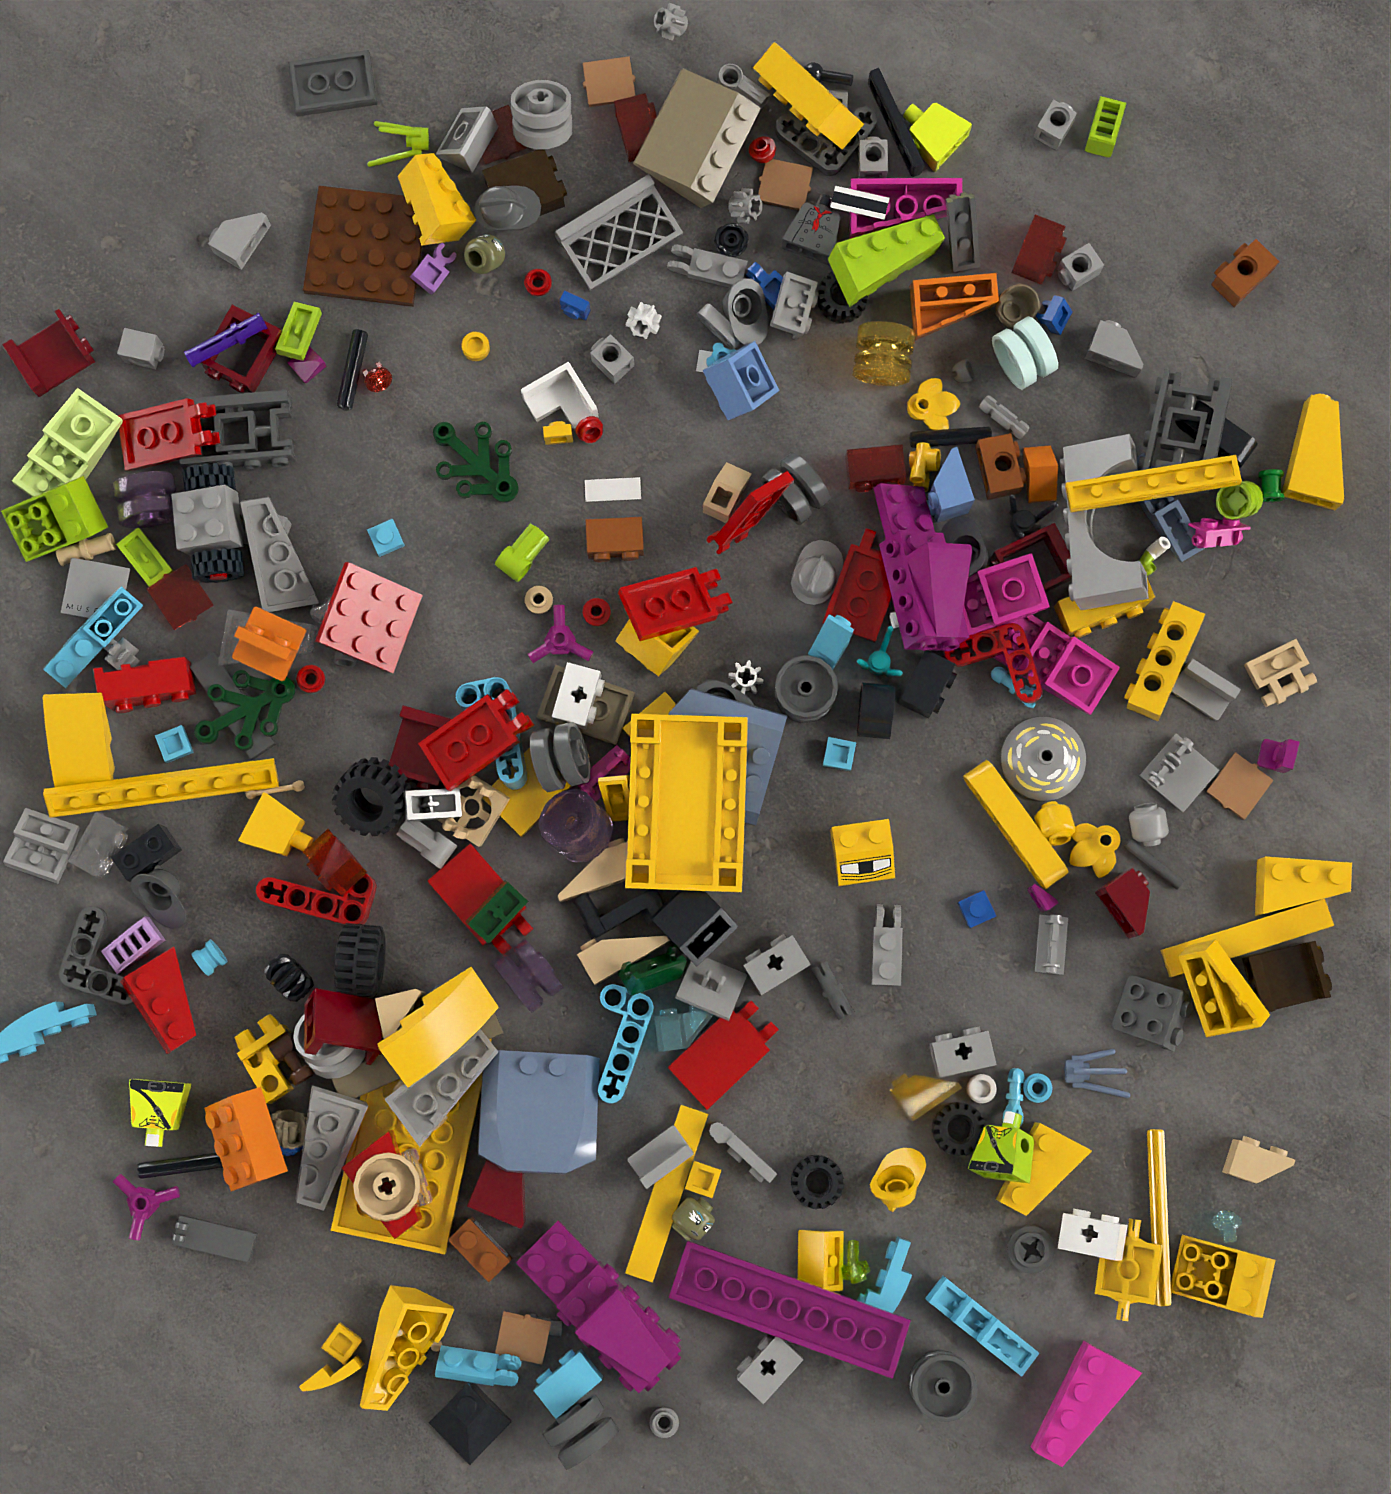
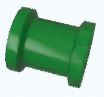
M1278 469L1260 471L1258 477L1261 478L1263 502L1283 501L1285 496L1282 493L1281 478L1284 477V471Z

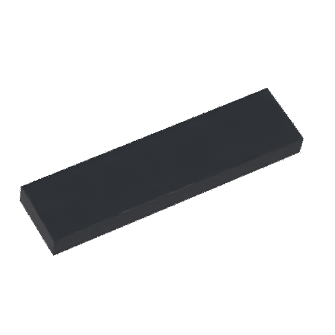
M880 69L871 70L868 86L912 177L918 176L922 173L924 162Z

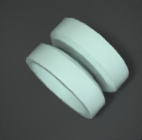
M1028 316L1014 325L1013 331L1006 328L992 337L994 352L1002 369L1010 381L1021 390L1035 383L1037 375L1044 378L1058 369V360L1053 345L1046 332L1032 317Z

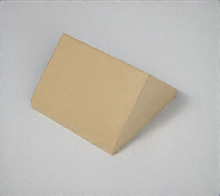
M413 989L375 998L384 1039L402 1028L399 1022L401 1019L419 1009L421 1006L420 1002L422 1001L421 998L427 995L426 992Z

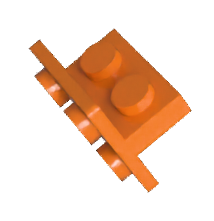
M254 607L246 626H238L234 637L238 638L239 641L232 658L280 681H284L307 630L264 609Z

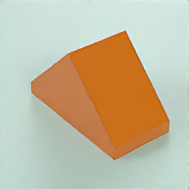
M1051 445L1023 448L1028 503L1056 501L1058 463Z

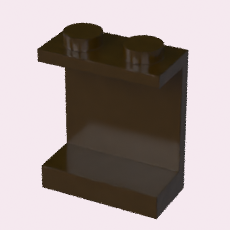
M1316 941L1242 958L1249 986L1268 1012L1331 997V979L1328 974L1324 973L1322 966L1324 954L1322 948L1317 946Z

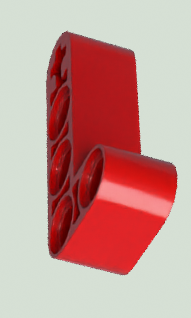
M364 872L354 873L349 877L342 897L267 877L258 882L256 894L261 901L270 905L343 925L346 923L365 924L370 914L377 885L370 875ZM365 878L368 880L369 887L366 892L359 894L356 892L355 884L359 879ZM267 887H273L285 892L284 898L274 894L269 895L266 893ZM298 891H303L305 894L304 903L300 906H295L292 901L294 894ZM329 898L333 902V908L329 913L323 914L320 911V904L324 899ZM353 906H358L361 911L360 917L356 921H350L347 917L348 910Z

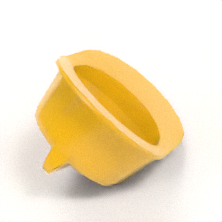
M900 1148L890 1152L882 1160L871 1180L870 1188L871 1192L887 1205L889 1211L894 1212L896 1208L907 1206L915 1199L917 1187L926 1169L925 1157L913 1148Z

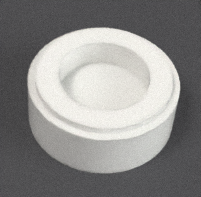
M977 1074L969 1079L966 1090L968 1096L974 1102L987 1103L994 1098L997 1088L990 1076Z

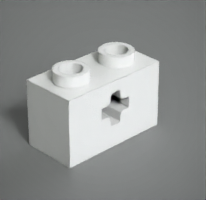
M567 662L552 714L553 721L563 724L574 722L578 728L585 730L588 723L593 724L597 712V707H593L595 697H601L605 680H601L600 671ZM579 691H583L586 699H581L580 703H576L573 694L578 695Z
M1073 1209V1214L1063 1213L1058 1249L1110 1260H1122L1128 1225L1120 1224L1119 1217L1102 1214L1101 1220L1090 1218L1091 1212L1080 1209ZM1094 1230L1099 1232L1098 1238L1088 1235V1231Z

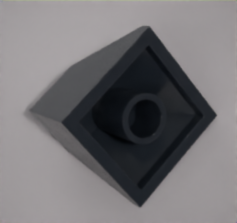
M467 1382L429 1421V1424L471 1465L512 1420L475 1383Z

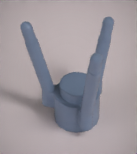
M1115 1049L1086 1055H1072V1060H1065V1083H1072V1088H1085L1114 1096L1130 1098V1093L1084 1082V1080L1090 1079V1075L1127 1073L1126 1068H1090L1089 1063H1084V1061L1115 1054Z

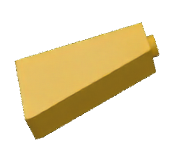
M1311 394L1303 404L1282 493L1286 498L1336 510L1344 501L1339 402L1331 400V397L1325 394Z

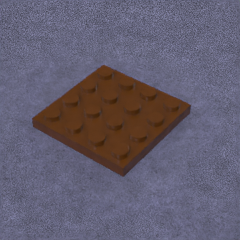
M319 186L303 286L304 293L414 307L417 283L410 276L420 264L422 245L419 238L422 236L419 225H415L412 217L415 213L412 204H407L405 196Z

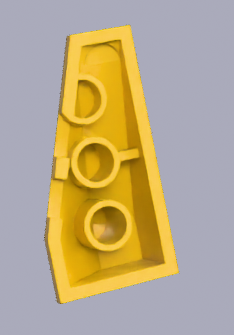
M390 1285L378 1317L360 1401L362 1409L388 1411L408 1384V1376L417 1364H423L427 1358L425 1354L434 1342L438 1343L444 1336L454 1312L453 1306L416 1288Z

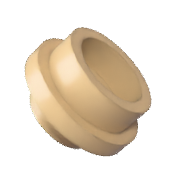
M534 586L525 595L526 607L535 614L546 613L552 607L553 596L546 587ZM537 595L544 597V601L540 604H536L533 601Z

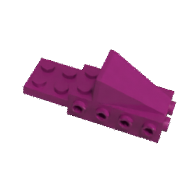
M880 483L873 488L886 538L879 546L904 649L923 651L955 650L959 648L961 642L970 638L963 606L972 547L969 544L946 543L944 534L935 532L924 487Z
M559 1220L516 1262L557 1305L556 1307L559 1310L557 1316L568 1327L571 1324L576 1327L575 1334L588 1348L593 1346L600 1352L598 1358L609 1370L614 1367L621 1374L618 1379L630 1392L635 1389L640 1393L644 1388L648 1392L660 1380L657 1375L665 1367L670 1370L681 1359L678 1354L681 1351L680 1337L670 1327L665 1330L658 1322L661 1319L650 1306L645 1309L639 1303L638 1299L640 1296L630 1285L624 1287L617 1280L619 1274L608 1263L604 1266Z

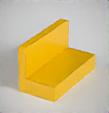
M798 1231V1280L829 1291H843L844 1231Z

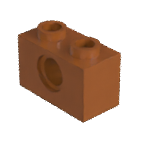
M1257 239L1249 246L1246 243L1242 244L1233 254L1236 258L1230 264L1226 261L1223 262L1214 272L1216 278L1211 285L1234 308L1280 262ZM1238 267L1245 268L1249 275L1240 274Z
M1011 433L978 440L975 450L987 500L1010 496L1011 494H1020L1024 487L1023 484H1026V475L1024 468H1019L1017 458L1020 457L1018 442L1013 441ZM995 462H1005L1009 470L999 471L995 466Z

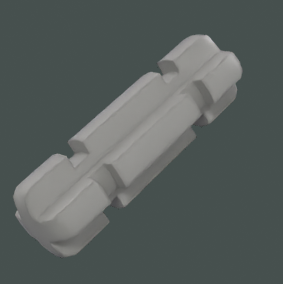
M986 396L980 403L979 408L986 414L990 413L992 415L991 418L1006 430L1011 429L1012 434L1018 439L1023 438L1029 430V425L1022 420L1019 422L1016 415L1003 405H997V401L991 396Z

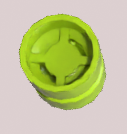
M1242 481L1240 485L1223 487L1219 490L1216 497V507L1220 514L1232 520L1254 515L1259 511L1263 503L1262 491L1259 486L1250 481Z

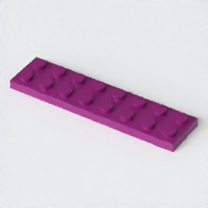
M687 1241L669 1298L892 1379L911 1323V1319L692 1241Z

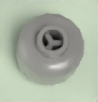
M1144 803L1135 806V810L1129 815L1133 839L1143 842L1144 846L1160 844V839L1166 837L1169 833L1165 810L1157 807V803Z

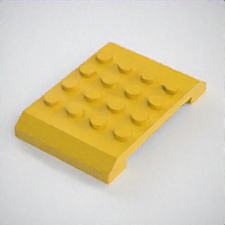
M631 714V764L625 888L742 892L748 717Z

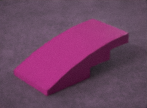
M1032 553L979 570L976 574L968 577L963 613L969 635L1012 623L1050 608Z
M1034 615L1012 622L1019 624L1026 634L1042 689L1091 715L1120 667L1075 636H1068L1049 622L1044 623ZM1009 630V636L1005 637V640L1011 641L1014 650H1008V653L1010 654L1020 649L1025 650V645L1019 648L1016 637L1020 636V633ZM1004 654L993 657L1008 667ZM1017 656L1013 660V668L1018 671H1023L1028 667L1029 660L1025 656Z

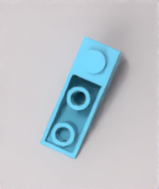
M829 614L808 655L822 659L833 670L850 642L854 631L850 627L851 623L842 616L836 615L833 617Z

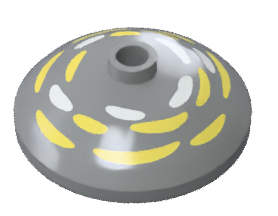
M1035 717L1018 724L1008 734L1001 750V767L1007 782L1020 795L1035 801H1053L1064 797L1079 784L1086 767V752L1081 738L1068 724L1051 717ZM1042 752H1049L1051 760L1044 761L1042 759Z

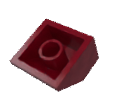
M1133 868L1122 872L1095 891L1128 939L1144 933L1150 891L1146 887L1149 885L1146 877L1139 870L1136 872Z

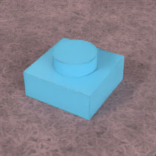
M393 519L367 529L379 557L405 546Z
M182 725L155 735L166 763L194 753L185 728Z
M828 737L823 766L851 771L856 742Z

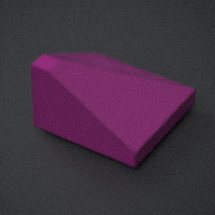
M310 346L303 361L292 358L288 362V365L305 384L327 367L323 359Z
M1036 884L1027 888L1040 912L1043 913L1058 904L1056 898Z

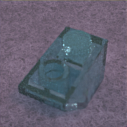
M695 1006L688 1007L689 1013L677 1014V1009L660 1010V1016L654 1017L658 1052L688 1048L713 1014Z

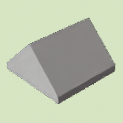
M486 106L461 108L435 155L473 173L498 129L491 110Z

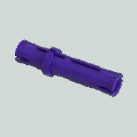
M258 312L256 315L238 324L234 322L230 324L231 328L189 350H185V356L191 366L195 367L197 364L237 343L242 345L246 342L245 339L264 329L266 330L267 326L260 313Z

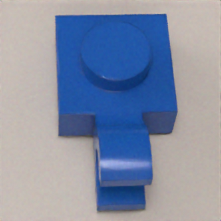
M754 262L748 268V273L745 276L759 283L763 289L765 302L774 310L783 277L776 270L768 275L758 263Z

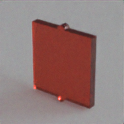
M509 105L491 111L498 129L482 155L485 165L502 158L508 159L509 155L527 148L519 143L513 135V116Z
M187 564L171 574L165 573L163 579L147 588V591L174 630L190 620L195 621L199 614L214 606L199 582L193 580L192 572Z

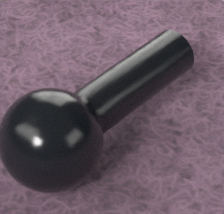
M815 62L808 63L804 67L818 82L826 81L849 86L853 83L852 74L823 70L822 66Z

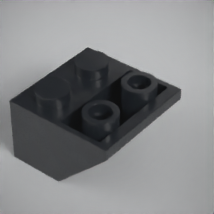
M679 890L651 917L652 921L696 967L738 928V925L705 891Z

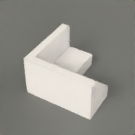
M569 362L521 389L522 398L537 422L561 408L572 428L576 431V426L582 419L589 416L598 417L596 405Z

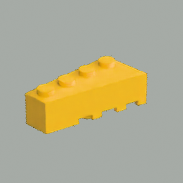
M774 42L753 67L761 75L758 78L759 82L768 90H771L772 87L777 90L773 95L785 106L789 102L792 105L789 110L802 121L806 118L809 121L805 126L816 136L822 133L842 150L864 125L859 118L852 114L845 105L835 98L777 43Z

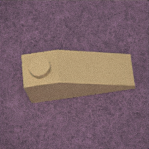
M624 838L607 843L609 848L603 849L558 894L559 901L562 903L580 897L585 893H591L624 882L626 879L628 841L625 842Z
M667 936L601 940L598 943L595 939H592L580 947L582 952L577 955L596 986L618 973L623 963L630 961L632 965L670 941Z

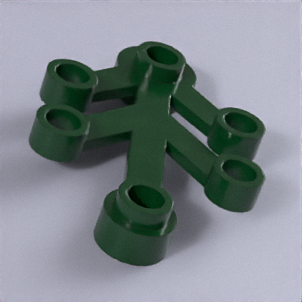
M479 422L474 428L478 438V456L456 437L455 429L450 423H438L433 429V436L437 444L450 446L470 464L451 465L449 462L442 461L436 466V473L440 479L448 480L451 477L483 476L489 483L472 485L468 480L459 481L456 485L458 495L464 499L473 495H493L497 501L503 503L515 499L519 487L517 481L510 476L509 456L512 454V448L508 441L500 440L495 444V452L499 457L498 475L490 468L489 438L492 435V430L487 422ZM481 427L488 428V432L485 435H480L478 430ZM446 428L449 430V433L446 436H440L439 431ZM505 445L508 447V451L502 454L498 449L500 446ZM448 467L450 471L448 474L442 475L440 474V469ZM502 484H508L509 490L501 492L499 487ZM463 485H468L470 490L467 493H461L460 488Z
M244 670L236 671L233 675V682L238 688L252 687L264 691V693L255 698L225 690L219 684L211 685L208 688L207 694L212 701H224L239 705V707L212 722L208 720L199 722L194 729L196 739L203 744H212L217 740L219 731L246 717L241 733L235 737V745L240 750L247 751L253 746L252 737L260 710L269 703L271 705L268 717L261 722L260 731L267 737L276 735L282 706L290 702L295 695V685L288 677L284 681L276 678L268 681L250 676ZM240 675H246L247 677L246 682L243 684L237 682V678ZM279 685L285 686V692L282 694L276 693V687ZM215 689H221L222 691L221 696L218 698L212 696V692ZM273 723V731L265 732V725ZM203 727L210 728V733L207 736L201 735ZM248 737L249 743L244 747L240 746V739Z

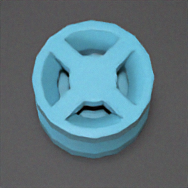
M211 939L205 943L203 949L195 950L191 953L197 965L207 976L214 973V968L218 965L223 966L228 962L223 952Z

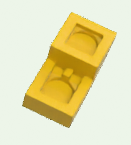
M358 1355L335 1373L327 1364L301 1384L299 1388L302 1391H312L333 1385L352 1375L365 1364Z

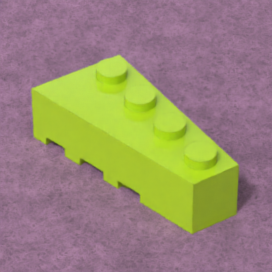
M933 214L838 242L829 255L828 261L849 307H851L864 296H869L880 286L893 281L904 271L912 269L934 255L945 237Z

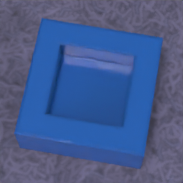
M564 290L560 298L563 313L572 319L577 320L581 318L586 320L591 311L590 303Z
M984 890L957 902L969 928L996 917Z

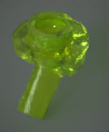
M857 1240L848 1241L847 1264L841 1267L843 1279L850 1280L851 1284L866 1280V1274L871 1271L866 1260L859 1261V1241Z

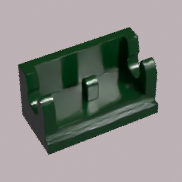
M504 880L466 920V923L489 944L529 901L509 882Z
M676 945L668 947L665 954L631 965V962L628 961L622 964L618 975L630 996L681 978L687 961L684 955L676 958Z

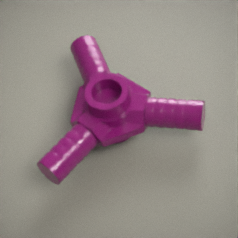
M554 605V626H551L545 637V643L528 653V657L532 663H535L549 653H552V655H562L571 652L589 662L594 651L576 643L573 633L568 626H565V605Z
M122 1174L118 1175L113 1181L128 1196L126 1200L130 1214L134 1217L129 1234V1239L140 1241L145 1219H149L160 1207V1203L180 1197V1191L177 1186L160 1192L143 1187L136 1188Z

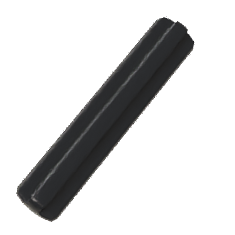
M354 329L352 332L337 400L338 408L343 410H351L353 408L368 339L367 332Z
M987 426L912 431L909 435V442L912 448H916L917 443L921 442L928 443L930 447L977 444L980 439L992 437L991 427Z
M216 1153L139 1163L137 1171L139 1178L144 1179L223 1168L220 1157Z

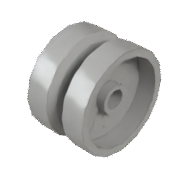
M535 80L522 84L511 94L513 135L519 143L533 149H550L568 141L572 135L573 126L571 94L566 87L549 80Z
M305 1014L300 1018L294 1031L295 1047L316 1075L326 1079L340 1078L352 1073L360 1066L365 1058L364 1050L324 1043L316 1055L304 1053Z

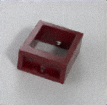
M231 305L215 335L231 328L230 324L234 322L238 324L254 315ZM264 321L267 329L255 335L265 339L266 342L246 377L216 363L215 360L219 354L201 362L205 369L204 373L216 381H220L222 378L230 382L229 386L240 393H244L245 390L250 393L255 392L277 354L275 348L282 333L281 329Z
M1055 523L994 551L991 556L990 566L1005 562V558L1044 540L1061 573L1060 576L1042 584L1045 593L1072 580V575H1069L1067 569V559L1071 558L1070 551L1067 549L1066 543Z

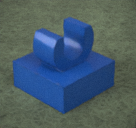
M1054 295L1052 301L1044 300L1042 302L1046 312L1045 314L1037 313L1036 318L1041 324H1046L1051 333L1061 335L1073 311L1064 297Z

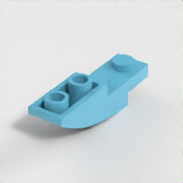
M121 586L72 635L43 670L66 688L101 649L105 648L143 607V604Z
M55 1001L17 1019L0 1032V1064L9 1061L8 1056L19 1053L21 1057L37 1052L36 1047L45 1044L42 1033L45 1037L62 1032L61 1027L71 1024L72 1028L88 1024V1018L97 1015L94 1004H83L65 1010L63 1002Z
M897 1236L895 1242L890 1241L885 1258L889 1259L886 1270H880L875 1286L879 1287L878 1292L867 1288L865 1294H859L858 1301L891 1313L894 1312L912 1277L910 1272L902 1270L911 1244L909 1240Z

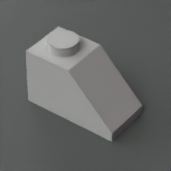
M262 212L222 222L219 228L217 227L212 231L208 245L215 255L242 270L271 224L267 216Z
M1100 320L1085 359L1137 378L1144 364L1128 331L1121 328V325L1117 322Z

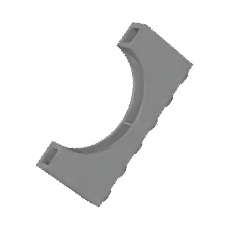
M1130 434L1063 447L1064 458L1060 459L1061 472L1065 475L1066 483L1138 471L1136 445ZM1062 483V494L1064 499L1067 500V508L1063 509V515L1066 525L1069 526V533L1065 534V542L1071 558L1067 559L1068 573L1070 576L1072 575V584L1069 585L1071 601H1075L1080 610H1087L1149 599L1147 573L1141 562L1120 561L1101 552L1096 547L1092 534V521L1095 509L1070 513L1065 489L1066 483Z

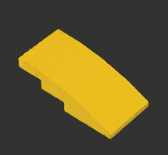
M102 693L44 694L45 729L54 786L61 787L114 780L115 766L110 749L112 737Z
M472 967L422 997L424 1005L399 1021L402 1028L377 1043L380 1051L407 1088L454 1054L499 1008Z

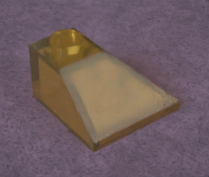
M904 1073L891 1082L894 1087L888 1091L906 1118L914 1121L962 1087L956 1082L914 1074L908 1077Z

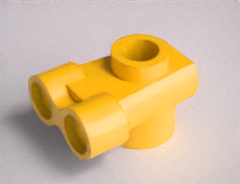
M921 442L917 443L916 451H911L909 455L910 481L914 483V486L924 487L925 492L929 489V472L939 471L941 454L939 449H931L928 443Z

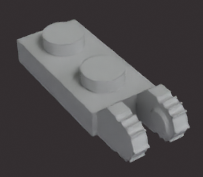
M678 244L672 246L671 252L673 254L691 259V263L689 266L683 262L670 260L667 265L670 271L688 275V278L729 288L737 281L744 279L748 263L746 260L696 248L693 250L690 247Z
M877 904L875 927H873L871 985L901 986L903 928H901V905H894L892 911L893 928L883 927L885 913L883 905Z
M721 1122L711 1124L709 1135L714 1137L717 1143H727L730 1146L727 1152L739 1163L744 1159L752 1167L749 1169V1172L759 1182L762 1183L766 1179L770 1183L775 1178L777 1173L726 1126L724 1127Z

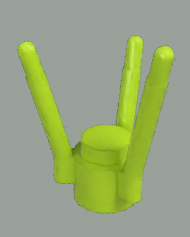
M375 121L374 125L379 127L378 130L380 132L406 135V147H412V150L369 161L367 165L368 167L381 165L422 154V150H429V129Z

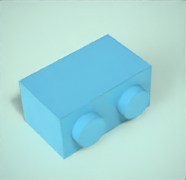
M571 1349L558 1360L561 1365L552 1372L550 1369H547L536 1379L538 1385L535 1387L534 1392L555 1419L602 1381L603 1375L582 1349H579L576 1353Z

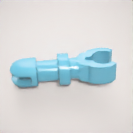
M995 667L991 671V678L998 684L1002 683L1008 687V692L1011 694L1016 693L1011 676L1007 674L1008 671L1002 667ZM1025 686L1021 694L1026 693L1028 696L1033 694L1036 688ZM1035 702L1029 704L1024 703L1027 707L1034 708L1036 705Z
M1012 1068L1008 1073V1082H1010L1009 1093H1006L1008 1105L1003 1112V1120L1006 1111L1023 1116L1020 1101H1023L1021 1083L1024 1084V1072L1019 1068Z

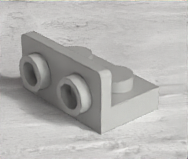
M786 272L782 279L770 326L792 333V339L798 340L803 334H807L812 322V318H809L810 309L815 307L819 293L816 292L818 282Z

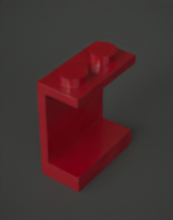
M60 309L55 311L59 318L58 321L20 345H17L13 339L2 344L31 390L38 397H41L95 363L90 354L94 351L93 347L85 336L80 339L76 333L80 329L78 324L70 314L65 316Z
M403 705L400 712L402 722L389 765L392 767L394 765L398 766V772L400 774L404 773L407 777L406 780L417 782V788L423 790H431L434 787L441 789L443 782L418 743L452 719Z
M318 988L313 990L305 1002L304 1053L316 1055L324 1043L365 1051V1064L372 1065L378 1055L382 1054L377 1043L384 1040V1038L382 1037V1028L375 999Z

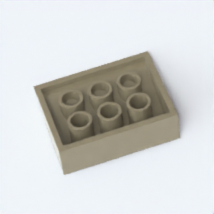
M683 68L633 164L699 208L705 207L715 200L761 108L740 93Z

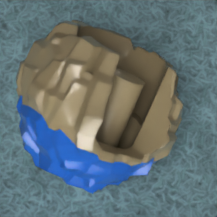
M291 1109L276 1111V1113L272 1114L271 1120L282 1154L285 1156L295 1155L303 1149L307 1117L304 1113Z

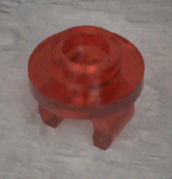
M376 362L377 368L372 369L370 372L365 368L363 369V375L368 390L381 392L390 386L392 375L380 362Z

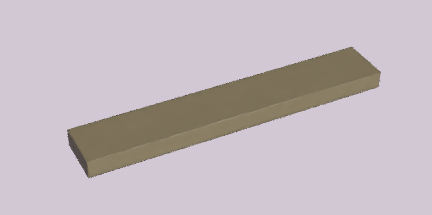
M495 1012L480 1028L488 1039L504 1033ZM381 1054L372 1065H367L363 1062L352 1073L340 1078L331 1079L337 1093L357 1098L400 1079V1077L384 1055Z

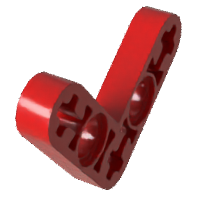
M1007 623L969 635L970 638L961 642L959 648L961 650L970 649L967 643L972 642V648L976 653L974 657H972L969 651L963 653L962 659L958 661L955 657H951L955 650L945 651L946 659L955 663V667H963L1004 654L1018 698L1022 702L1029 704L1038 701L1042 695V686L1023 628L1019 624ZM1009 630L1020 633V636L1016 637L1019 648L1025 645V650L1020 649L1010 654L1008 653V650H1014L1011 641L1005 640V637L1009 636ZM990 638L993 641V648L986 653L980 652L977 646L980 639ZM1017 656H1025L1029 660L1028 667L1023 671L1013 668V660ZM1027 676L1030 685L1037 687L1033 691L1032 697H1028L1026 693L1021 694V691L1025 689L1024 681L1022 678L1017 681L1016 677Z

